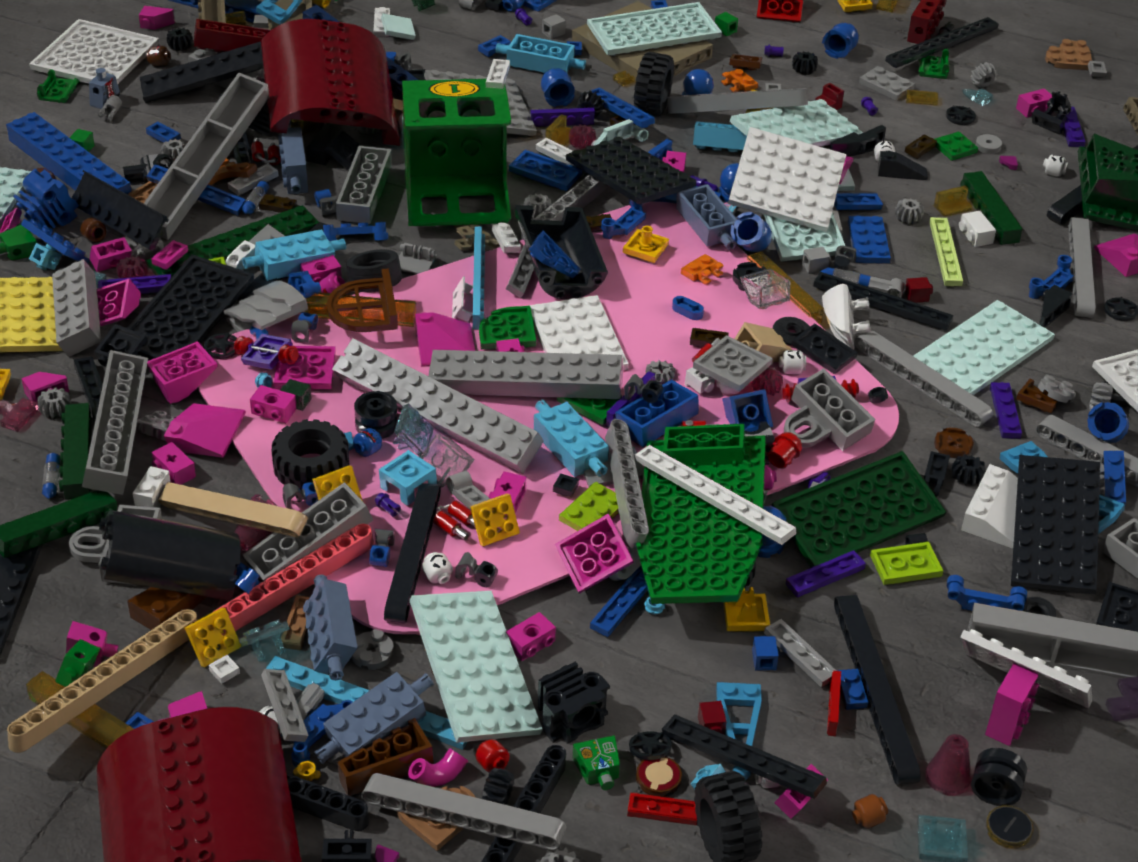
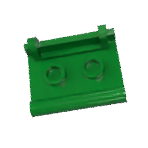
M944 49L942 57L926 56L919 59V76L946 79L949 74V50Z
M50 69L43 85L39 84L37 87V97L43 101L66 103L80 81L77 78H74V80L56 78L55 71Z

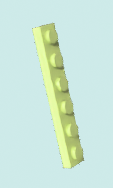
M931 217L930 227L944 285L952 287L962 286L963 278L948 218Z

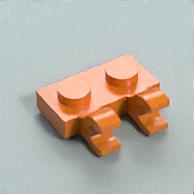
M741 69L722 73V76L726 79L722 80L721 83L724 85H729L730 83L735 85L730 88L732 92L740 90L747 92L758 88V83Z
M704 254L682 267L681 274L692 281L698 279L703 284H708L711 282V279L708 278L709 275L713 274L716 277L723 275V272L719 269L724 267V265Z

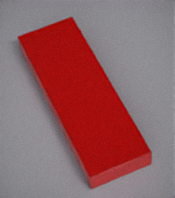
M835 670L832 672L830 681L827 734L836 737L841 684V671Z
M630 792L627 816L697 826L696 805L694 801Z

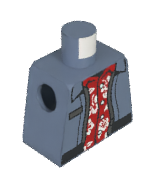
M104 68L96 69L97 76L89 82L90 106L102 109L111 95L119 97L120 91L116 77L113 74L106 73Z

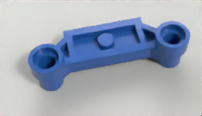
M630 199L631 208L616 221L612 218L603 219L601 223L603 238L611 239L614 235H628L646 219V213L643 212L642 205Z
M368 222L358 223V226L344 223L341 224V227L335 228L334 225H323V232L329 241L336 240V235L374 233L375 240H388L386 222H376L375 226H368Z
M1060 255L1057 260V270L1046 280L1032 278L1029 284V297L1038 299L1039 296H1043L1046 289H1050L1053 285L1063 289L1068 286L1074 278L1070 271L1072 258L1068 255Z
M308 271L288 274V284L297 289L304 298L321 293L319 282H314Z
M241 562L240 565H237L236 575H238L239 579L235 584L249 594L256 585L261 583L258 580L260 575Z
M951 575L947 579L948 598L956 600L962 606L961 609L972 611L974 603L1018 611L1024 610V604L1027 601V590L1023 587H1013L1010 590V596H1003L965 589L964 579L959 575Z
M344 700L341 704L329 706L322 704L303 721L309 736L305 742L294 741L291 757L292 764L295 767H298L301 762L310 761L309 747L326 733L323 723L353 703L351 700Z

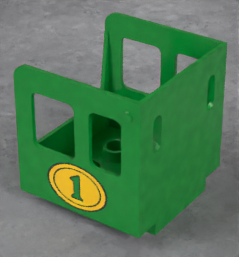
M487 79L402 81L408 226L507 223L511 220L507 187V126L511 124V115L505 84L503 89L486 88ZM491 195L494 197L495 212L461 213L459 197ZM423 197H446L448 212L446 214H423L421 199Z

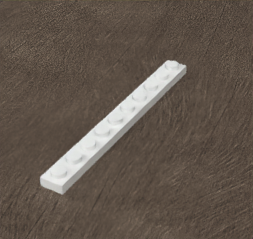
M649 445L635 454L636 461L779 544L782 545L796 535V527Z

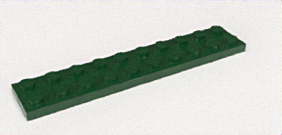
M303 205L190 244L188 245V252L167 270L153 265L152 259L147 260V266L155 275L171 274L172 277L191 255L205 259L224 257L226 262L227 257L245 240L249 242L268 224L284 236H290L310 231L319 221Z

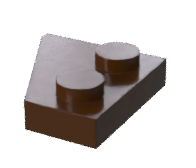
M1029 379L1018 392L1016 400L1021 401L1023 404L1037 407L1041 411L1052 413L1059 401L1047 396L1049 392L1045 389L1043 392L1034 386L1035 381Z

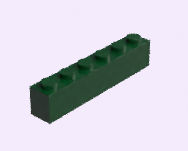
M982 171L964 173L960 183L961 189L966 193L977 211H981L996 229L995 239L998 240L1000 245L1020 243L1022 227Z
M89 403L65 405V413H62V423L65 426H61L62 438L64 437V439H61V450L64 452H60V461L63 466H60V477L63 479L59 480L60 492H64L65 500L90 493L89 488L82 487L91 445L92 416Z
M97 490L0 525V554L7 558L72 534L82 528L99 524L101 518H105L110 510L117 511V501L109 492Z

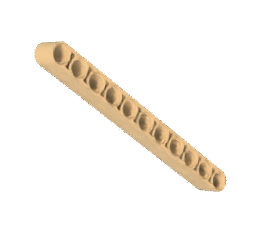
M189 609L178 612L12 722L7 728L9 749L16 753L28 750L187 642L189 637L184 627L196 622L197 614Z

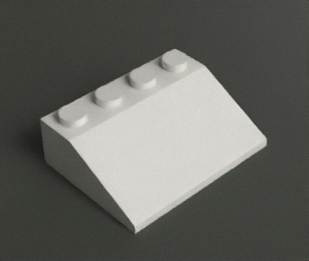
M989 464L965 512L961 530L1013 549L1018 478L1008 470Z

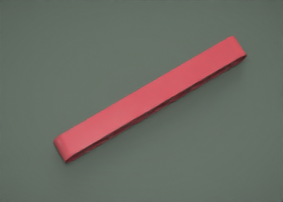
M368 524L356 525L256 585L249 594L245 592L221 606L220 608H226L234 630H239L313 585L317 575L327 576L369 551L372 545H374L371 527Z

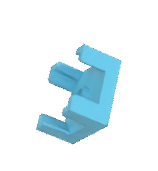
M409 450L379 469L380 488L388 491L390 482L400 489L401 502L407 506L415 501L414 489L427 480L428 484L437 485L436 468Z

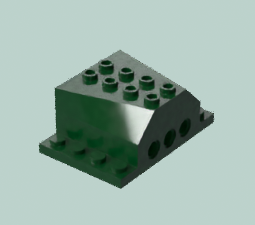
M1094 133L1087 147L1080 146L1078 149L1084 219L1138 231V150Z

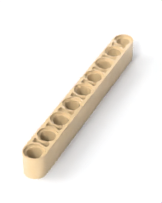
M167 482L158 499L160 504L171 509L296 538L300 537L308 520L305 514L296 510Z

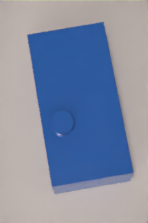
M671 379L662 385L663 393L655 403H648L643 397H640L616 411L615 416L616 419H620L628 425L630 439L644 447L647 445L648 440H656L664 435L665 427H677L681 425L682 421H687L699 414L698 395Z

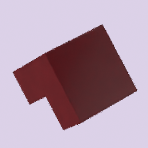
M828 83L823 86L822 95L816 97L815 100H825L829 106L838 110L842 108L844 90L832 83Z

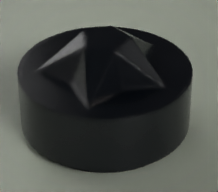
M876 387L869 391L868 397L870 402L880 403L888 398L886 388Z

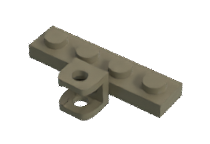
M478 224L453 225L457 228L456 232L463 237L462 239L455 240L454 245L460 250L474 249L475 227L480 226ZM482 229V234H485V252L499 248L498 241Z

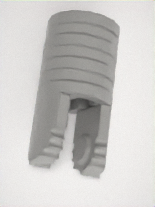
M111 95L98 113V116L102 118L106 114L108 115L107 121L111 122L121 107L122 100L118 96Z

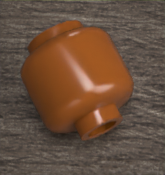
M874 794L855 801L854 811H852L856 824H861L866 829L883 823L888 814V808L884 799Z

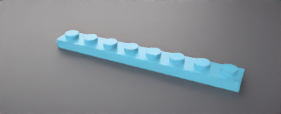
M475 227L473 329L479 330L480 322L484 318V300L481 299H484L485 234H482V227Z

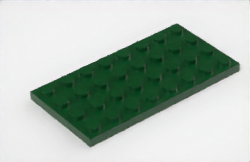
M903 451L775 501L771 505L784 514L787 523L796 527V535L791 538L811 568L853 550L856 553L942 518L947 513Z

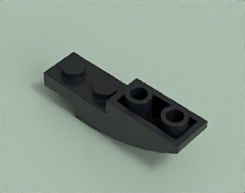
M880 125L859 135L855 132L832 141L830 150L844 153L847 157L871 152L879 142L884 141L886 127Z

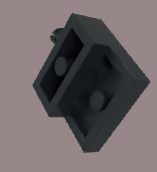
M345 830L344 839H324L322 862H372V839H354L355 832L353 830H350V836L349 831Z

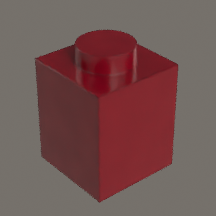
M927 277L907 278L904 294L907 300L915 303L929 302L930 295L933 294V286L929 283Z
M722 702L699 703V724L725 735L727 721Z

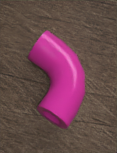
M449 748L444 757L436 764H431L423 758L416 759L409 767L408 775L410 779L419 784L431 787L443 786L456 778L468 760Z

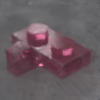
M22 398L17 404H10L8 401L0 400V414L4 416L0 421L1 427L19 432L39 410L38 402Z

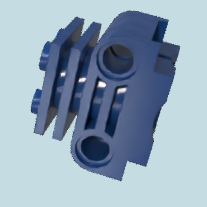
M35 168L24 178L23 187L29 195L20 190L19 194L23 199L16 194L13 196L17 201L16 206L25 212L24 217L30 222L32 219L42 224L41 227L47 223L54 229L56 226L52 220L60 226H64L77 217L74 210L79 205L69 196L66 186L61 181L53 179L45 169L39 173Z

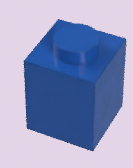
M775 636L754 637L752 655L755 671L777 669L779 655Z

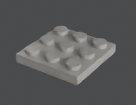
M726 335L693 362V368L740 392L772 365L773 358Z

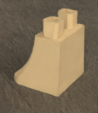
M744 322L734 338L773 358L772 362H779V356H783L784 351L792 350L773 328Z

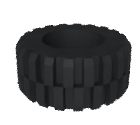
M649 51L642 57L634 88V106L655 115L663 114L665 111L667 97L670 96L674 76V60L670 55Z
M306 419L299 423L296 421L291 426L284 427L282 432L279 431L272 442L271 451L274 474L283 485L291 483L302 490L303 484L313 482L312 479L349 466V448L346 435L334 424L331 426L327 421L320 422L317 419H313V421ZM306 454H320V456L312 458L300 457Z
M736 771L702 777L696 783L694 802L701 838L704 841V846L709 853L710 859L713 862H750L756 860L761 854L763 844L761 838L763 836L758 807L755 804L754 795L750 790L748 782L745 781L743 775Z

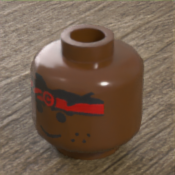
M153 46L146 55L147 61L154 67L166 66L171 59V53L165 46Z

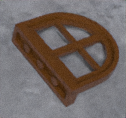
M389 268L381 269L382 278L354 280L334 289L327 299V313L331 321L337 326L353 332L398 329V315ZM379 288L381 301L360 302L358 290ZM355 291L356 303L337 305L340 298L347 293ZM382 307L384 320L363 321L362 309ZM358 310L360 322L346 319L338 311Z

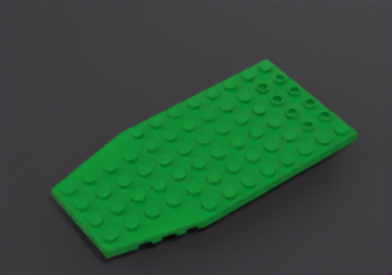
M744 424L665 427L664 440L647 441V446L650 445L760 508H764L765 435L745 436ZM644 466L641 493L649 532L645 541L642 544L640 542L636 543L651 603L738 602L762 546L763 534Z

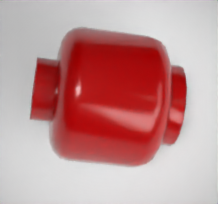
M494 739L482 742L476 752L478 764L488 773L493 768L505 769L510 759L508 750Z

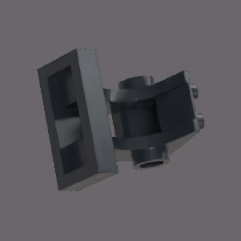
M1057 91L1052 92V98L1049 99L1047 103L1048 109L1045 112L1037 109L1032 112V123L1060 135L1063 131L1062 119L1070 113L1071 104L1067 94L1062 95L1060 94L1061 92ZM1053 112L1058 114L1056 117L1051 116Z

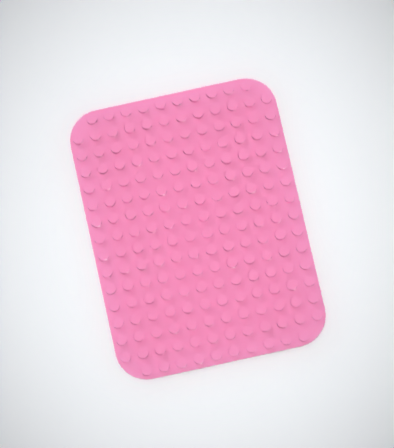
M648 202L643 204L642 209L646 213V219L628 235H614L611 239L603 238V231L592 232L608 274L596 290L583 297L598 295L629 363L628 370H623L622 397L625 395L624 386L632 375L636 374L642 378L646 374V367L651 361L657 362L660 360L664 362L666 360L667 363H672L673 367L676 368L675 377L672 380L698 395L699 414L689 420L706 421V424H730L725 415L722 398L765 389L773 427L770 428L774 440L778 435L784 433V425L788 416L801 408L792 399L789 403L786 399H783L782 389L785 388L786 384L793 387L795 383H798V378H808L824 367L806 355V370H803L799 375L785 374L782 368H779V362H772V365L738 394H723L720 387L716 385V379L711 392L707 393L705 391L700 394L690 385H685L686 370L693 367L692 358L703 348L702 346L690 345L692 328L729 332V337L734 339L744 322L773 328L774 323L780 318L796 317L805 321L809 326L815 323L821 328L823 327L773 279L772 282L776 288V294L750 300L747 291L740 290L732 277L733 270L737 268V265L754 261L737 245L732 250L731 248L727 250L723 243L707 247L676 209L675 203ZM631 205L603 214H610L612 219L616 221L631 208ZM643 226H651L653 234L669 239V245L655 263L623 253L624 245L637 229L641 230ZM524 239L519 241L521 250L525 245ZM501 247L485 252L484 299H481L484 300L485 319L491 316V312L497 309L529 306L565 299H557L548 295L541 288L535 269L523 296L520 298L506 290V286L520 253H503ZM704 254L724 265V267L719 269L723 272V275L719 277L713 274L709 275L708 278L711 279V282L708 284H703L698 279L692 281L681 274L682 267ZM474 256L403 278L398 284L393 286L398 315V329L375 332L345 330L331 321L327 313L326 303L303 311L308 314L318 315L316 329H309L308 343L292 340V323L298 320L301 313L267 327L268 335L291 339L292 346H336L335 364L341 355L345 356L344 350L352 338L428 376L430 366L421 367L415 331V314L434 312L452 318L453 292L464 276L465 283L473 285ZM473 288L469 294L464 293L462 308L473 313ZM379 291L359 293L360 302L381 301ZM355 294L340 299L337 305L356 303ZM684 296L701 304L704 307L702 319L692 320L673 311L672 303L674 297ZM382 307L362 309L364 322L384 320ZM358 310L338 311L346 319L360 322ZM472 315L467 323L471 325L475 350L496 351V349L480 348L479 330L473 329ZM456 317L457 320H460V321H463V322H467V321H465V320H462V319ZM250 328L232 334L236 338L244 336L252 338L254 342L256 341V335L250 333ZM535 330L536 346L524 347L525 352L545 353ZM788 330L789 332L797 333L795 330ZM296 332L298 338H305L303 333ZM790 346L792 350H798L794 346ZM230 347V349L226 353H229L232 350H234V347ZM214 350V351H211L212 353H215V354H223V353H218V352H216L215 350ZM237 353L229 358H213L218 367L198 386V390L208 405L243 409L246 411L232 442L274 506L286 508L283 501L284 485L275 476L271 449L275 436L279 431L282 432L284 427L291 426L296 421L299 423L306 419L308 421L317 419L320 422L327 421L331 426L334 424L343 433L352 432V438H354L358 433L355 427L354 403L359 396L367 392L340 379L335 372L333 374L332 389L274 388L276 366L270 370L245 365L241 361L243 354L239 355ZM856 359L835 375L826 368L824 369L831 376H835L840 385L843 380L850 383L852 379L859 384V393L856 394L854 399L876 419L872 432L843 451L829 437L812 447H802L800 456L796 459L793 458L792 463L784 469H779L769 462L768 466L776 472L777 482H774L773 488L767 491V496L868 454L875 453L893 438L899 423L897 404L888 390V398L880 403L870 402L868 397L869 391L873 388L884 386ZM260 373H267L272 377L273 383L271 388L295 395L297 409L287 423L251 414L250 398L258 389L255 379ZM466 395L533 430L534 414L539 413L535 409V405L539 400H545L551 408L561 404L557 401V397ZM397 409L398 428L390 437L382 439V446L379 451L368 457L359 455L354 448L349 451V465L353 468L362 500L373 518V521L368 525L372 530L374 545H377L375 529L392 530L395 535V544L393 546L388 545L390 547V559L387 567L369 564L370 549L326 576L328 580L346 584L352 618L357 622L386 633L421 635L412 607L410 608L406 623L384 620L387 597L414 502L408 506L402 503L400 489L390 482L388 491L380 488L379 469L408 450L436 468L437 485H441L438 507L439 505H449L456 500L463 504L447 487L446 478L450 475L468 471L473 485L488 497L490 492L494 491L497 478L500 479L503 471L527 477L526 493L515 513L520 533L481 546L475 526L472 524L466 526L449 514L448 508L441 509V511L461 524V529L468 533L469 537L464 540L458 535L451 536L433 523L424 558L433 552L443 553L452 564L453 572L446 583H431L421 567L414 595L492 590L496 604L500 605L570 576L555 544L577 532V530L559 521V514L589 487L583 474L574 477L544 443H542L525 472L521 473ZM578 413L606 442L605 436L608 431L606 423L601 425ZM803 425L796 429L795 432L797 434H804L811 427ZM664 435L656 440H664ZM631 440L632 447H635L637 453L647 447V445L642 447ZM306 454L300 457L312 458L320 456V454ZM560 473L579 479V485L572 497L553 492V485ZM639 479L641 492L643 479ZM614 484L605 485V487L615 492ZM416 487V488L414 489L415 498H416V494H417L418 487ZM387 493L391 500L401 506L400 512L392 508L398 513L392 517L382 507L378 508L375 503V498L378 494ZM296 496L291 499L292 510L302 513L311 507L304 500L298 502ZM618 513L613 518V521L617 525L624 539L620 515ZM469 552L476 559L477 565L487 561L496 566L498 574L490 587L480 586L475 581V575H469L468 567L460 579L455 577L456 566L464 553Z

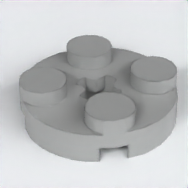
M1046 374L1038 385L1040 391L1043 392L1045 389L1049 392L1047 396L1060 402L1067 403L1068 400L1073 402L1076 396L1071 383L1057 381L1051 375Z
M377 629L356 636L358 648L351 659L357 666H368L369 670H376L389 664L394 654V645L389 636ZM371 648L376 649L375 652H372L371 650H369V651H367V650H368V649H371Z

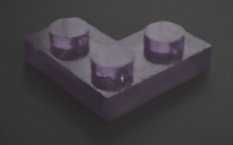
M1138 676L1119 679L1117 686L1123 697L1109 698L1105 705L1114 721L1138 718Z

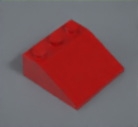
M759 0L757 18L801 22L803 0Z

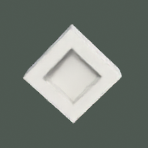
M228 655L209 665V671L221 684L240 674L239 667Z

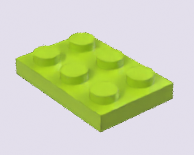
M594 482L559 514V521L578 531L606 514H609L613 519L619 513L616 493L598 482Z
M929 542L874 549L870 553V557L883 585L942 577L943 569Z

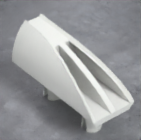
M840 284L824 293L822 296L823 308L834 336L854 350L855 334L871 332L869 320L854 324L853 313L855 310L869 309V300L866 297L853 301L848 285Z

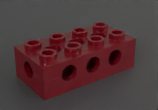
M947 0L920 1L911 15L907 42L919 44L931 38V34H934L940 20L944 17L943 7H945Z

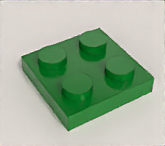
M961 132L935 138L937 140L936 148L951 161L978 152V147Z

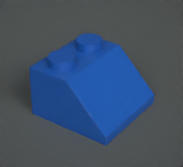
M765 389L722 398L725 415L730 424H744L745 431L748 432L757 431L760 421H766L770 427H773Z

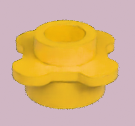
M311 761L301 762L293 770L295 776L310 782L313 779H319L321 776L320 771L316 770L315 764Z

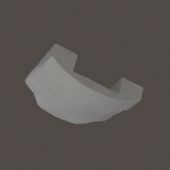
M274 281L253 291L254 295L239 301L238 305L224 310V314L234 319L238 318L242 322H251L253 327L263 330L308 310V305L304 296L293 286L283 281Z

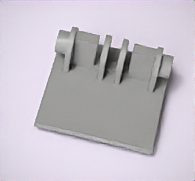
M401 244L400 250L402 252L399 255L401 271L414 274L428 271L437 256L435 250H432L431 247H422L421 245L418 248L417 245L413 247V244Z
M158 410L155 413L137 419V422L140 423L138 429L143 434L166 441L164 434L171 421L177 416L167 415V412Z

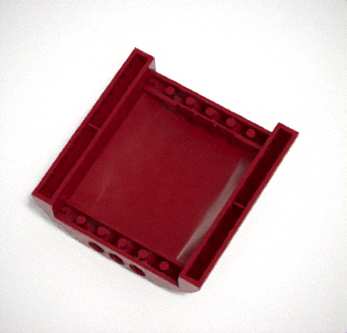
M297 19L275 27L263 37L261 47L265 83L268 84L269 88L267 107L270 132L287 133L290 119L381 129L383 144L400 145L386 51L382 42L372 32L349 23L319 19Z
M216 707L198 710L135 728L117 738L102 754L96 772L104 862H302L279 726L276 721L265 714L239 707Z

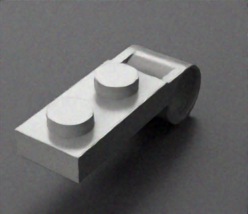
M468 471L450 475L446 478L449 491L470 510V506L490 499L473 485Z

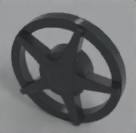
M953 105L947 109L946 118L955 124L968 125L975 121L976 114L970 107Z
M1123 297L1111 298L1106 301L1104 306L1106 314L1116 320L1130 321L1138 315V306ZM1108 306L1113 307V308H1114V311L1111 312V311L1108 309ZM1134 309L1135 313L1132 315L1128 310Z
M229 333L215 334L211 337L209 336L205 341L204 349L213 358H229L236 354L235 349L229 353L226 352L230 347H234L237 338ZM210 342L214 343L213 346L207 348ZM214 350H215L216 352H218V353H223V354H215V353H212L211 351H214Z
M637 732L629 741V750L640 759L656 760L670 753L671 740L663 732ZM662 739L667 744L659 742V740ZM637 740H642L641 742L634 744ZM635 749H641L643 752L648 754L640 753ZM659 749H665L660 753H656Z

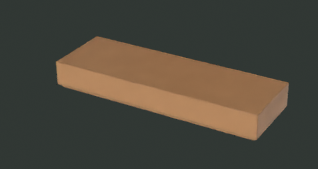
M296 595L279 642L280 648L302 649L308 631L303 606L310 597Z

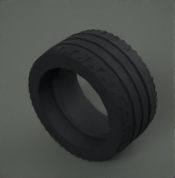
M380 249L362 252L349 258L346 262L349 282L382 278L381 269L388 268L392 287L402 280L400 260L398 254L392 250ZM379 288L362 289V290H358V291H359V292H375V291H379Z

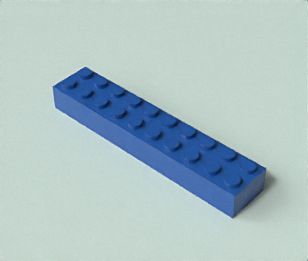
M35 112L6 124L10 142L54 173L55 176L75 191L84 174L82 172L84 170L126 194L132 192L131 184L128 180Z

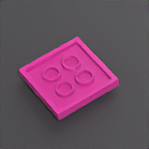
M295 346L299 353L297 361L292 365L279 361L276 365L274 388L332 389L334 374L332 368L335 365L336 346Z

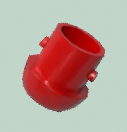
M784 432L775 438L773 447L767 453L769 462L779 469L786 468L792 463L793 458L796 459L800 456L802 442L800 438L791 432Z

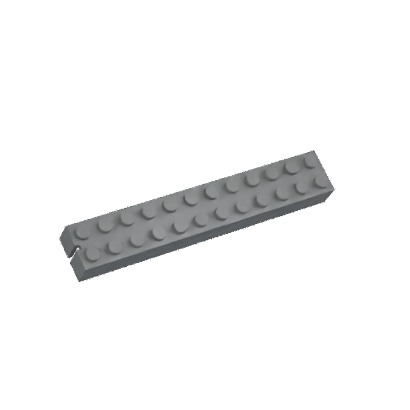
M238 73L146 199L144 204L162 213L169 219L168 223L165 222L161 229L163 232L162 238L169 240L269 99L268 84Z
M352 338L344 350L345 356L341 355L332 368L336 375L345 382L365 392L382 391L392 395L397 401V409L521 473L525 472L544 442L537 431Z
M974 603L967 631L970 632L971 629L983 634L982 638L989 641L991 638L996 639L1004 644L1003 647L1010 650L1012 647L1023 651L1025 653L1024 656L1030 659L1037 657L1046 662L1045 665L1138 681V632L979 603Z

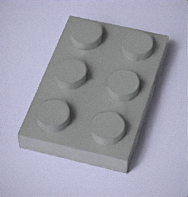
M876 66L859 78L860 84L896 101L915 87V83L879 66Z

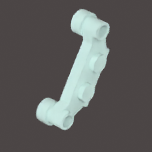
M628 119L604 128L600 137L594 140L591 145L600 144L602 141H610L615 137L626 139L635 136L640 142H644L648 138L649 132L644 128L634 125L633 121Z

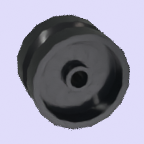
M370 391L356 399L354 410L355 427L358 433L364 429L372 428L381 435L382 439L390 437L395 433L398 428L397 401L392 395L382 391Z
M1003 748L983 750L978 755L971 781L973 793L984 802L995 806L1015 804L1020 800L1028 770L1026 762L1016 753Z

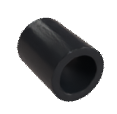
M925 533L906 535L905 537L906 545L928 542Z

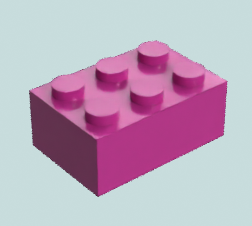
M1013 663L996 693L985 733L986 736L1008 746L1011 745L1014 739H1019L1023 730L1021 726L1023 724L1026 725L1031 716L1028 710L1031 711L1035 703V698L1032 696L1035 697L1040 686L1037 683L1038 673Z

